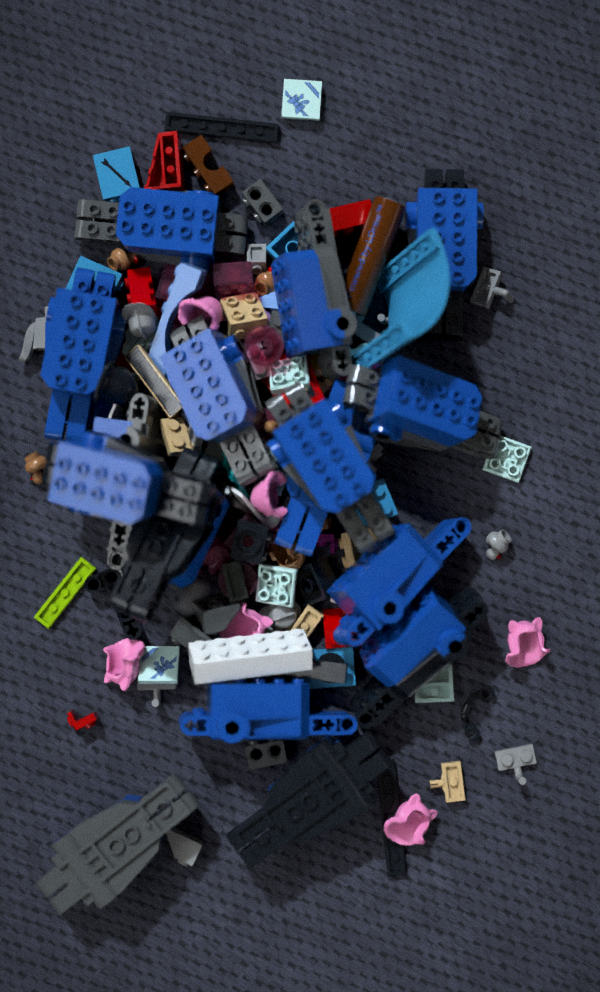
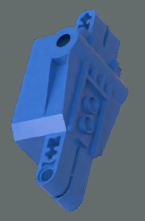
M77 267L72 290L57 287L56 297L50 298L45 323V354L41 370V377L47 386L53 390L44 433L45 439L63 441L67 424L66 440L82 439L83 431L88 429L94 392L100 375L110 359L117 361L128 325L122 316L118 300L113 298L116 283L115 274L98 271L93 290L95 270ZM72 403L69 421H67L70 410V404Z
M336 378L327 402L330 403L335 400L353 428L367 463L376 440L369 436L370 426L363 424L365 414L343 406L345 388L348 385L347 382ZM287 474L285 487L291 499L274 544L291 550L298 532L300 536L294 551L311 557L328 511L320 509ZM306 512L308 513V515L306 517L305 523L301 531L299 530V526L301 524L304 513Z
M464 517L445 519L425 539L420 536L410 523L393 524L392 527L395 533L382 542H379L377 539L375 541L377 545L363 553L355 564L350 566L326 591L347 614L339 621L340 625L334 630L333 637L335 642L340 645L359 646L375 630L380 631L386 624L396 623L400 620L408 603L444 566L443 560L469 535L472 528L470 521Z
M258 676L252 677V679L243 678L207 683V711L204 708H193V711L182 713L178 720L182 732L186 735L211 736L212 740H224L228 743L251 739H307L309 735H350L358 727L357 720L345 711H309L310 683L302 677L295 676L290 677V679H284L280 676L265 679ZM347 719V724L342 726L343 721ZM189 720H192L193 723H190V726L187 727L186 724ZM230 721H235L238 726L233 731L227 733L225 730L226 724Z

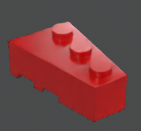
M177 131L158 133L151 167L148 171L147 183L144 188L184 191L185 182L181 138Z
M370 199L329 208L334 238L350 235L357 230L362 231L372 205Z
M150 267L127 270L128 278H124L126 290L130 289V294H127L128 305L131 303H144L150 306L157 316Z

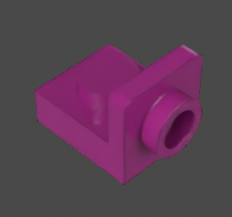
M334 534L319 535L316 546H327L326 542H330V553H334V549H338V538H334Z

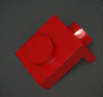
M74 710L67 713L69 716L67 721L75 730L82 727L88 729L96 725L95 721L99 718L96 711L81 719H78Z

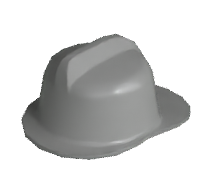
M131 303L123 308L122 316L126 320L131 334L136 337H143L146 341L149 340V336L155 332L156 323L158 322V317L153 309L144 303Z
M294 602L293 608L269 604L259 611L261 616H267L273 621V624L266 628L265 634L274 631L291 630L302 614L296 602Z

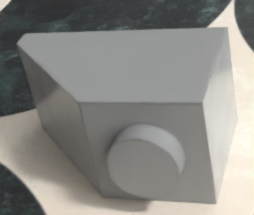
M172 827L166 832L174 857L178 859V863L184 866H193L204 841Z

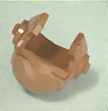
M296 534L291 550L273 542L268 550L270 558L282 567L294 569L302 567L306 555L294 551L300 535Z

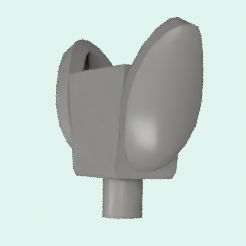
M48 306L45 307V317L36 318V321L28 327L18 361L27 362L34 350L45 351V323Z

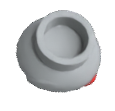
M505 530L494 531L487 536L486 543H489L491 546L486 551L489 559H500V553H505L508 550L512 539Z

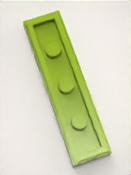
M80 557L34 618L50 629L84 586L86 579L97 568L83 557Z

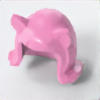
M205 295L196 299H185L179 304L178 319L183 325L201 314L206 315L211 323L209 328L213 330H218L221 321H227V318L223 315L220 302L212 296Z
M271 471L265 479L259 481L252 489L250 496L251 504L256 510L262 512L265 517L273 515L280 518L285 516L288 511L285 507L276 508L279 501L276 487L283 485L287 480V477L281 471Z
M237 601L240 604V610L226 629L219 632L222 639L235 636H249L256 633L265 634L266 628L270 627L273 621L267 616H261L255 610L246 608V602Z
M540 617L535 618L533 622H516L514 620L509 622L507 642L510 653L506 655V663L509 666L520 668L536 664L550 652V648H544V636L541 632L542 620Z
M126 638L114 645L103 648V651L107 653L105 683L112 681L119 684L122 691H126L129 685L136 680L139 674L140 656L145 652V644L139 639L131 640Z
M416 793L408 801L401 804L394 817L389 818L383 826L385 835L399 845H423L426 843L423 835L429 828V822L435 819L438 812L434 809L429 810L421 802L420 795Z

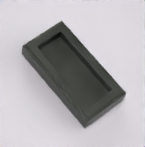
M241 561L221 564L230 602L249 598Z

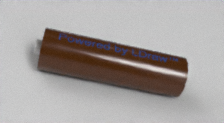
M374 197L344 278L350 311L354 316H367L406 211L405 206L388 198Z

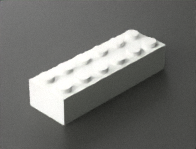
M304 629L282 632L274 631L266 634L256 633L249 636H235L225 639L216 638L208 641L198 640L188 643L189 663L195 684L312 670V648Z

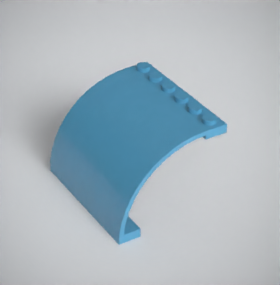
M436 228L427 230L385 265L377 287L380 293L383 292L389 317L388 330L352 355L353 365H361L370 369L374 368L425 332L439 318L449 294L450 273L447 256Z

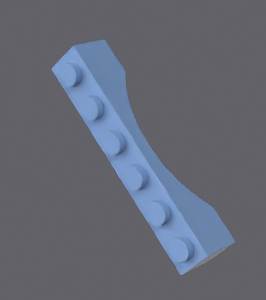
M180 263L175 269L174 276L176 277L169 286V297L162 306V317L156 323V334L151 339L148 347L150 349L148 355L166 379L167 374L159 356L172 350L170 332H172L179 304L182 300L189 299L194 293L201 290L207 274L206 270L189 263Z

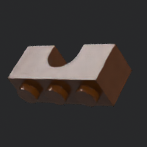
M202 135L182 147L184 151L183 158L188 165L192 163L195 168L193 172L199 180L203 179L206 184L204 185L206 191L220 196L235 186L233 179L224 166L217 170H209L204 166L206 160L213 155V152Z

